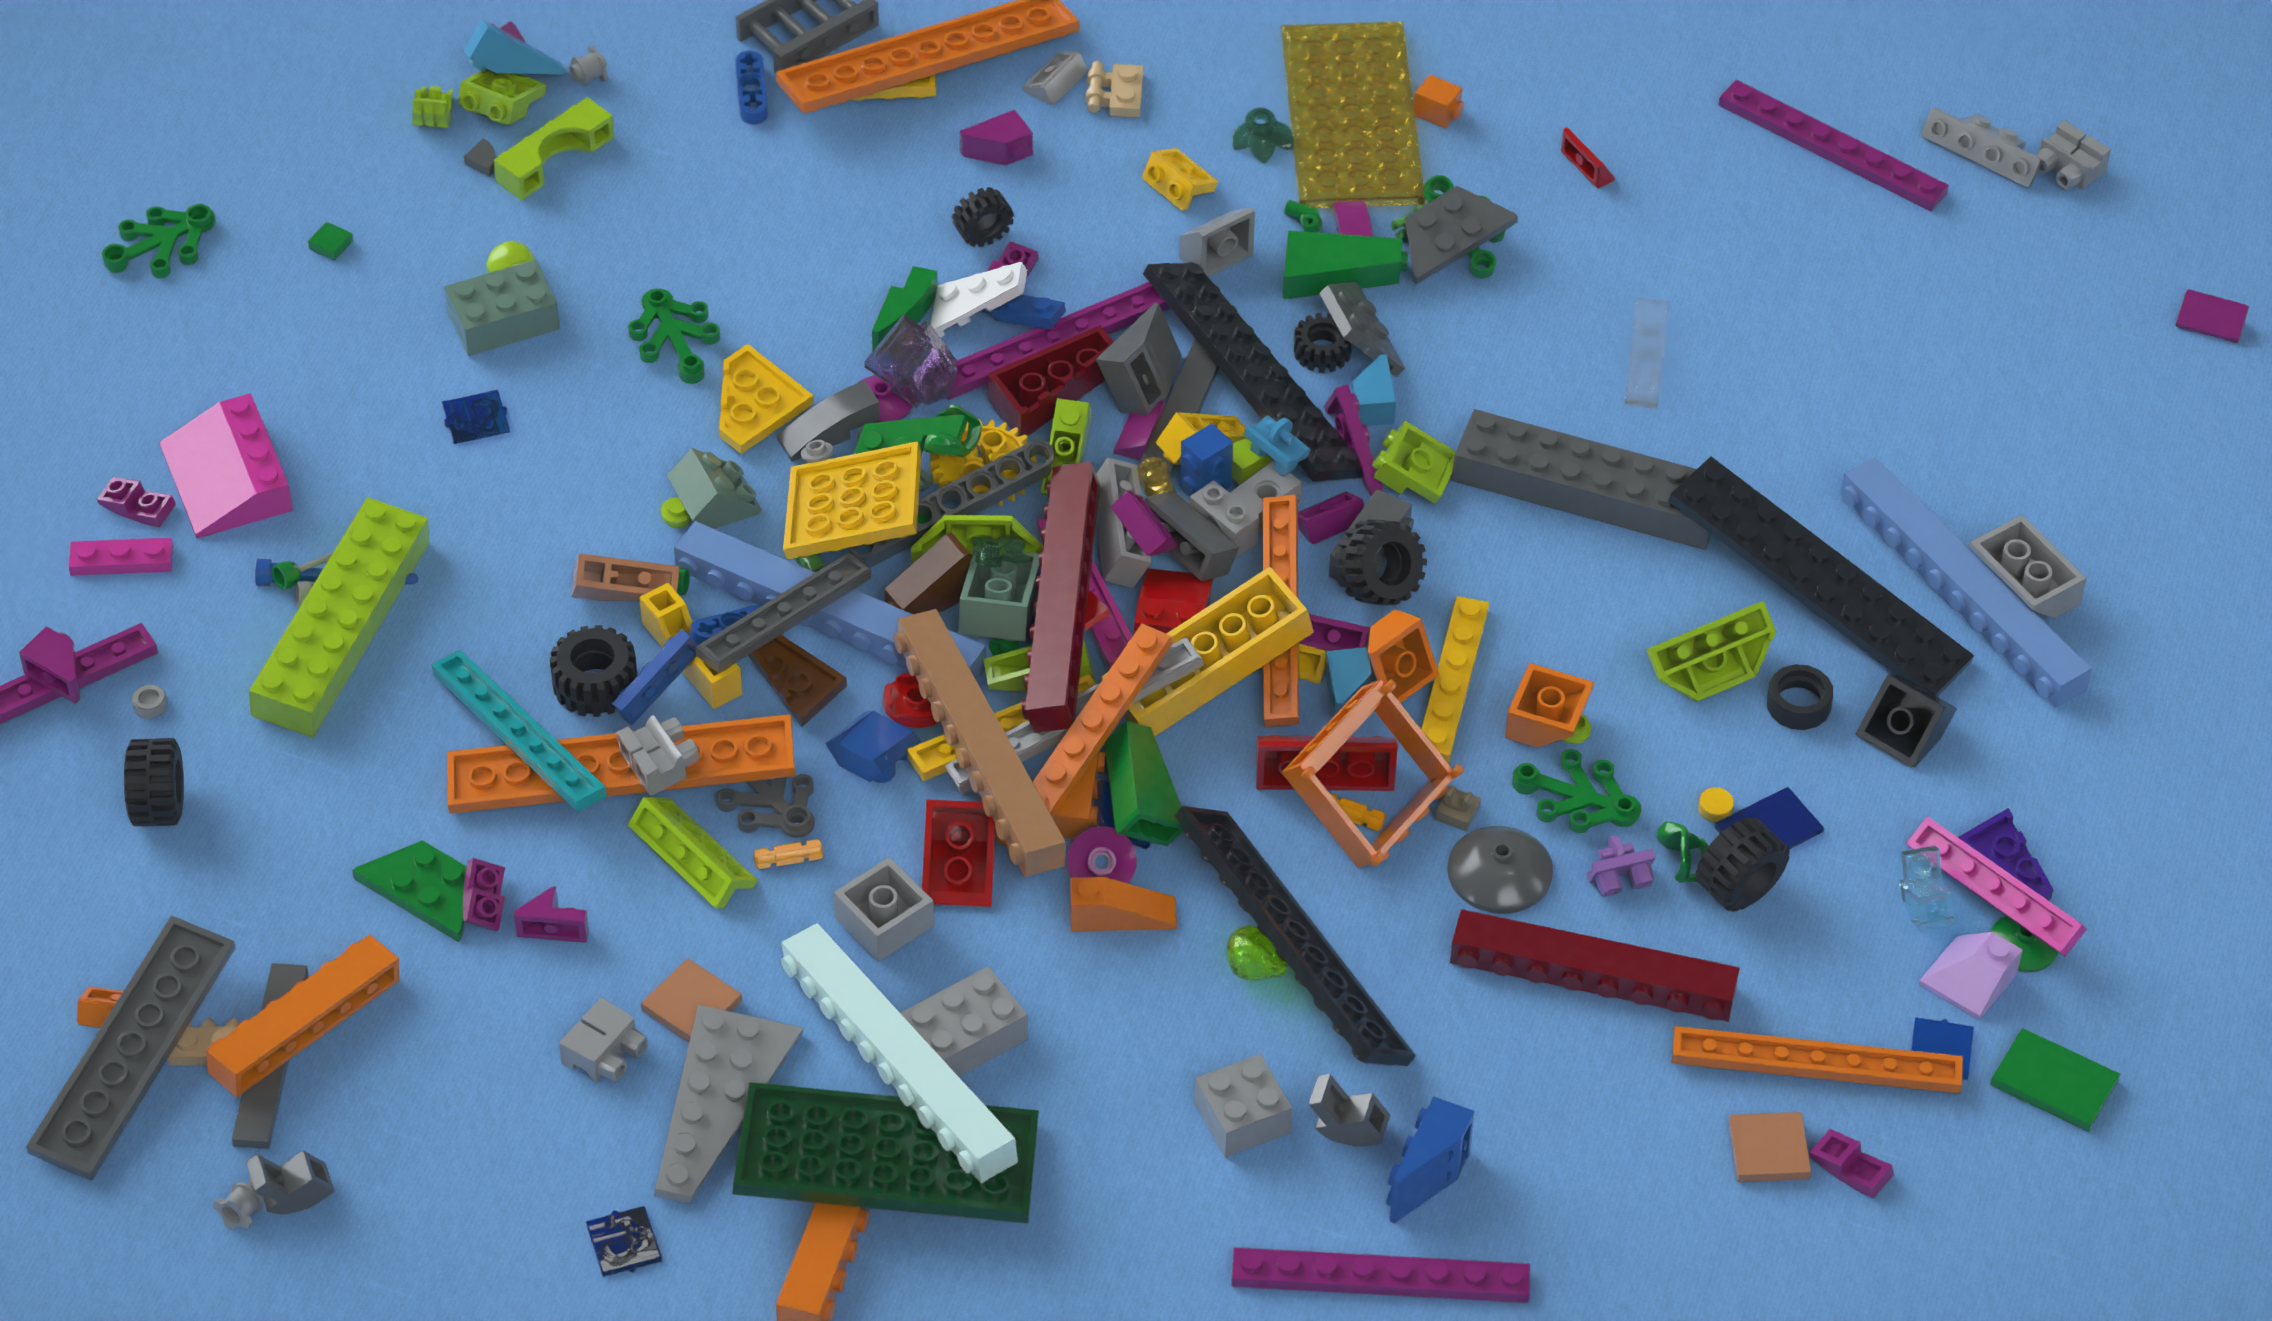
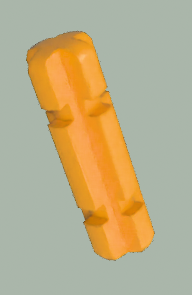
M1330 793L1353 823L1361 826L1363 823H1366L1367 828L1375 831L1382 829L1386 820L1385 812L1372 808V811L1368 810L1369 806L1344 797L1339 800L1338 795Z
M819 839L807 840L805 845H801V842L773 846V850L765 847L754 851L757 869L771 868V864L775 863L776 867L802 863L805 858H808L809 861L823 858V848Z

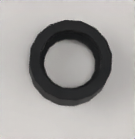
M1798 664L1783 667L1774 674L1769 683L1767 708L1772 718L1783 726L1797 730L1815 728L1826 721L1831 712L1833 701V685L1828 676L1819 669L1809 665ZM1794 687L1804 688L1816 694L1820 702L1808 707L1795 706L1785 701L1780 693Z

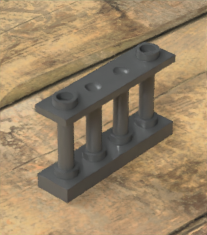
M766 0L736 16L737 40L743 42L754 35L773 51L774 73L776 74V71L817 60L879 26L878 3L875 0H863L857 4L852 0H834L845 11L831 17L815 3L818 0ZM804 8L821 24L806 30L791 15ZM780 22L796 38L783 44L766 28Z

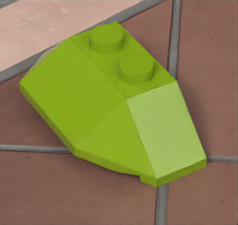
M944 515L911 547V565L950 532L970 552V563L975 546L1037 554L1043 552L1044 546L1013 516Z
M1763 600L1646 649V652L1661 683L1698 702L1755 678L1777 631Z

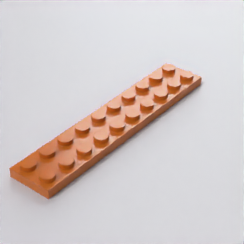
M1016 0L776 71V82L803 114L815 112L821 108L845 103L851 99L872 95L881 90L897 87L918 79L928 78L931 75L948 70H955L958 67L971 63L982 62L985 59L1008 54L1028 46H1035L1054 38L1064 37L1078 32L1080 21L1060 0Z
M791 714L682 726L685 738L674 742L675 746L688 739H692L698 748L700 760L685 767L687 778L662 791L796 776ZM616 733L557 739L570 754L606 787L607 797L647 792L621 755ZM508 745L447 751V805L450 814L565 801Z

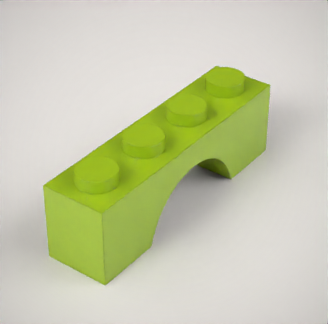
M584 98L495 158L496 182L522 201L545 185L543 165L551 156L568 150L592 153L614 138L613 115L590 98Z

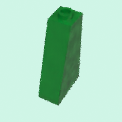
M1288 231L1283 299L1320 295L1319 293L1330 284L1357 282L1361 289L1399 284L1400 271H1407L1408 252H1402L1403 239Z
M1126 721L1105 742L1116 832L1119 835L1168 846L1183 832V826L1175 817L1182 806L1151 727Z

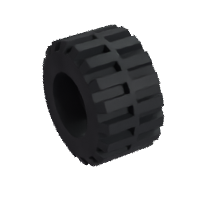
M1371 519L1367 520V522L1360 521L1356 523L1355 528H1349L1345 532L1347 538H1340L1337 544L1341 549L1340 552H1335L1334 559H1338V566H1334L1335 574H1340L1341 576L1337 580L1340 586L1347 587L1345 593L1350 597H1355V600L1359 602L1397 605L1400 604L1401 600L1407 601L1412 597L1410 592L1418 591L1420 588L1418 581L1419 579L1424 580L1426 574L1422 572L1423 565L1427 566V558L1422 556V553L1426 550L1424 544H1418L1420 540L1419 535L1411 532L1412 528L1408 525L1395 521ZM1383 546L1387 555V566L1383 575L1378 579L1374 570V559L1379 548Z
M595 625V628L583 626L580 627V631L571 630L567 632V638L561 637L557 641V646L553 647L551 651L552 685L554 695H557V701L561 705L566 704V709L570 712L577 710L581 716H586L589 713L593 714V717H600V713L606 712L608 715L615 713V707L612 703L617 699L620 691L629 686L638 676L636 654L632 642H627V636L623 633L616 634V629L609 627L605 630L602 625ZM592 669H602V670H603V671L596 672V673H587V672H585V671L592 670Z
M175 738L131 739L124 761V796L127 815L133 826L177 825L181 818L184 801V772L181 750Z
M1756 817L1744 818L1729 826L1712 841L1698 863L1695 877L1697 882L1726 910L1736 912L1754 904L1772 889L1786 868L1790 850L1782 840Z

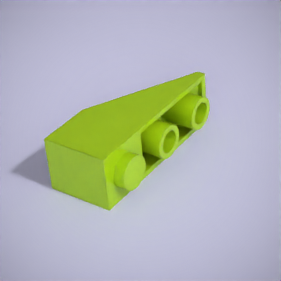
M1057 398L1049 441L1054 450L1053 467L1083 463L1093 414L1090 403ZM1052 471L1042 481L1041 494L1048 495L1047 482L1052 479Z

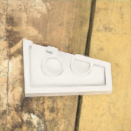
M1022 262L938 285L929 333L934 340L945 335L944 330L956 323L961 327L971 322L970 316L985 308L987 311H991L1023 294L1027 276L1026 267Z

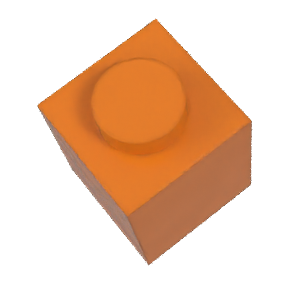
M1430 74L1415 92L1413 115L1446 129L1453 119L1460 117L1463 111L1464 102L1461 101L1462 87Z

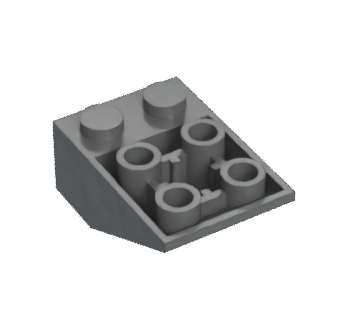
M1154 303L1096 360L1119 411L1148 415L1158 401H1163L1168 396L1182 355L1159 303Z

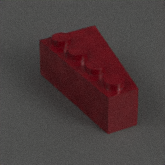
M1099 325L988 373V400L1011 430L1017 427L1018 436H1029L1054 418L1057 398L1077 401L1105 381L1096 359L1114 341Z

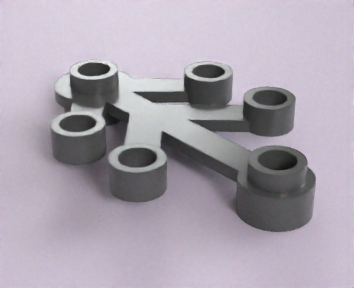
M807 774L797 775L793 779V792L795 794L793 805H790L783 799L787 777L772 779L771 786L765 780L747 781L746 783L756 793L735 792L733 789L724 788L717 793V807L723 812H731L737 806L773 808L778 814H761L752 809L741 811L738 815L739 829L745 833H752L758 827L781 828L783 833L790 837H804L811 833L815 826L814 816L807 808L808 797L814 791L813 779ZM802 784L808 785L804 788L799 787ZM726 798L732 799L729 802L722 801ZM747 819L753 820V822L746 823L744 821Z

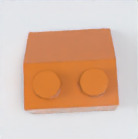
M1393 610L1370 627L1368 654L1377 681L1382 680L1385 685L1389 680L1393 679L1397 687L1391 692L1400 703L1439 676L1421 618Z
M1529 663L1508 710L1505 738L1538 748L1573 736L1594 688V682Z

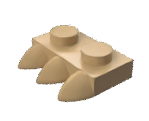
M233 1017L224 1027H217L211 1018H207L200 1027H192L189 1023L168 1057L169 1066L207 1065L206 1050L209 1049L213 1042L223 1039L237 1029L240 1022Z

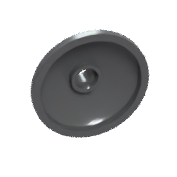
M1490 826L1472 831L1456 843L1449 856L1448 877L1453 889L1465 902L1483 911L1506 914L1530 908L1545 896L1552 882L1553 865L1548 851L1535 837L1516 828Z

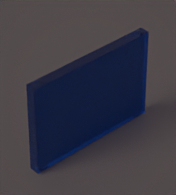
M1789 787L1716 822L1714 826L1719 833H1722L1737 821L1748 817H1756L1782 840L1789 849L1824 832V827Z

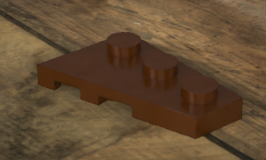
M779 635L748 655L802 727L847 687V677L783 635Z

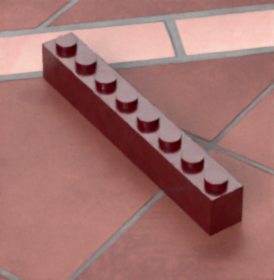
M1463 909L1460 910L1450 956V963L1464 968L1490 971L1501 976L1509 975L1528 979L1535 983H1547L1561 986L1568 990H1580L1599 994L1606 998L1613 997L1632 1001L1639 1005H1651L1677 1013L1684 1012L1703 1016L1710 1020L1727 1022L1730 1020L1740 967Z

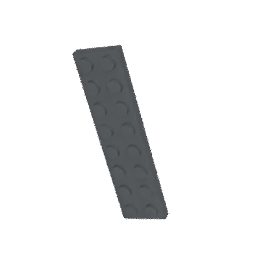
M172 915L170 916L27 1144L28 1154L89 1180L94 1179L236 949L233 940Z

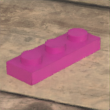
M172 538L72 541L69 555L70 576L172 572Z

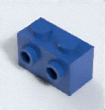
M1214 424L1206 426L1181 441L1179 483L1183 492L1188 496L1193 495L1213 480L1226 490L1232 487L1233 442Z

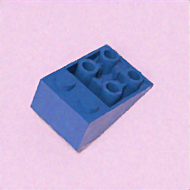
M1433 1096L1428 1109L1421 1108L1415 1123L1417 1131L1414 1137L1410 1135L1407 1137L1401 1154L1404 1158L1400 1165L1394 1164L1389 1175L1388 1184L1392 1185L1389 1191L1386 1205L1391 1206L1390 1222H1397L1457 1181L1471 1150L1474 1110Z

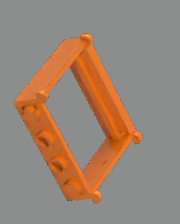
M1393 679L1389 680L1386 685L1382 680H1378L1362 686L1281 772L1358 868L1370 864L1377 866L1383 860H1386L1390 855L1388 850L1391 846L1401 842L1409 835L1410 830L1408 828L1411 824L1424 818L1430 811L1428 806L1432 801L1444 796L1449 790L1448 784L1464 772L1460 764L1456 765L1454 769L1451 768L1391 691L1397 687ZM1375 711L1428 777L1429 781L1370 844L1315 774Z

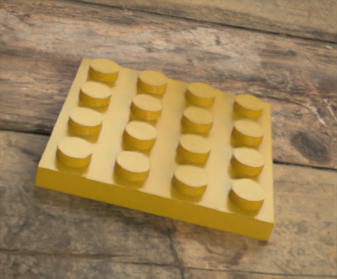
M913 442L791 467L783 544L786 558H804L813 554L839 551L863 544L870 545L878 541L905 538L916 534L922 454L919 443Z

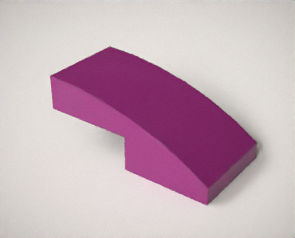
M1365 200L1333 202L1336 230L1339 231V234L1373 237Z
M1829 1129L1810 1151V1157L1822 1168L1843 1183L1873 1199L1894 1175L1893 1165L1863 1153L1861 1142L1832 1129Z

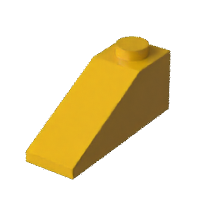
M1176 412L1155 443L1163 450L1164 457L1170 463L1180 465L1181 441L1206 426L1214 424L1233 443L1246 438L1244 436L1246 427L1236 416Z

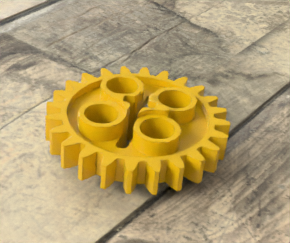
M979 419L982 427L980 440L977 447L969 454L959 457L930 453V474L933 477V484H939V489L1028 444V436H1018L1017 427L1007 431L1006 422L999 427H995L994 420L991 419L987 426H983ZM968 423L961 439L962 444L967 438ZM1035 455L1030 459L1032 460V462L1037 464V458ZM1006 470L1001 473L1007 479H1013L1018 476L1013 470ZM977 485L972 488L978 494H984L989 491L984 485ZM1025 488L1017 493L1024 495ZM1015 494L1007 497V499L1014 502ZM1003 500L997 502L1000 507L1003 506Z

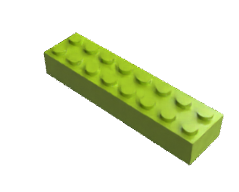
M369 497L366 498L249 690L251 716L314 738L405 585L407 575L412 573L429 544V523L427 517Z

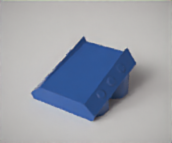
M866 711L825 744L840 767L868 782L886 783L896 774L895 763L898 760H907V749L920 744L922 741L914 731L876 711Z

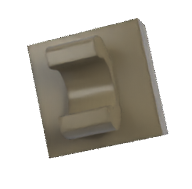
M1452 785L1448 787V792L1444 795L1436 810L1435 820L1467 831L1480 808L1481 798L1474 796L1472 792L1460 791L1456 789V786Z

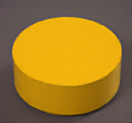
M1709 788L1700 795L1699 813L1703 818L1711 822L1725 821L1732 815L1734 799L1725 789Z

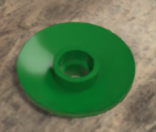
M2007 916L1999 919L1991 929V932L2023 950L2018 968L2020 972L2043 970L2049 967L2059 954Z

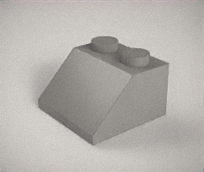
M1252 207L1232 210L1180 235L1179 258L1184 263L1194 262L1200 265L1204 273L1210 277L1253 256L1255 210Z

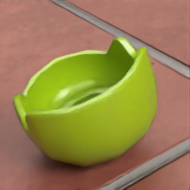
M511 240L497 245L490 252L486 262V269L488 273L536 259L525 244Z

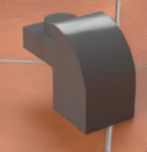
M1331 1074L1319 1075L1309 1102L1310 1107L1319 1116L1315 1129L1332 1141L1355 1147L1382 1144L1391 1115L1373 1093L1348 1096Z
M301 1151L282 1166L258 1154L246 1162L251 1176L249 1183L252 1189L263 1197L266 1210L270 1213L291 1214L311 1208L335 1191L326 1163L305 1151Z

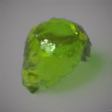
M1253 925L1239 927L1230 935L1226 953L1230 968L1236 976L1253 981L1281 978L1286 974V962L1277 956L1274 945L1258 931L1257 927H1253Z

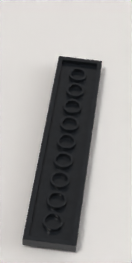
M1194 262L1147 264L1143 272L1145 278L1260 418L1263 419L1269 415L1276 422L1282 418H1287L1292 422L1293 426L1290 433L1311 449L1309 456L1298 462V464L1312 481L1362 478L1363 473L1356 452L1349 448L1341 438L1340 433L1332 427L1323 416L1322 411L1312 403L1305 394V391L1297 385L1288 374L1287 369L1278 362L1271 353V350L1263 344L1254 333L1253 328L1238 314L1237 309L1228 302L1220 292L1219 287L1209 279L1200 265Z
M1712 456L1671 493L1668 502L1894 674L1901 675L1938 697L1972 662L1975 655Z
M1182 806L1175 817L1183 826L1184 834L1196 843L1201 850L1203 859L1215 868L1220 875V881L1232 890L1238 898L1239 906L1249 913L1257 923L1258 931L1271 941L1276 948L1277 956L1287 962L1295 973L1294 977L1297 982L1306 987L1314 998V1004L1321 1011L1325 1012L1332 1021L1333 1029L1346 1039L1352 1047L1353 1055L1365 1064L1409 1066L1416 1057L1414 1052L1227 811Z

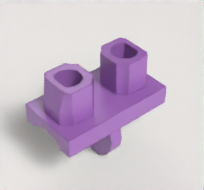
M1618 836L1609 837L1608 848L1598 850L1601 861L1593 862L1592 870L1586 873L1589 883L1596 882L1603 897L1621 892L1623 887L1619 876L1626 874L1630 876L1633 889L1648 887L1654 881L1651 867L1655 860L1653 848L1634 853L1632 842L1622 844Z

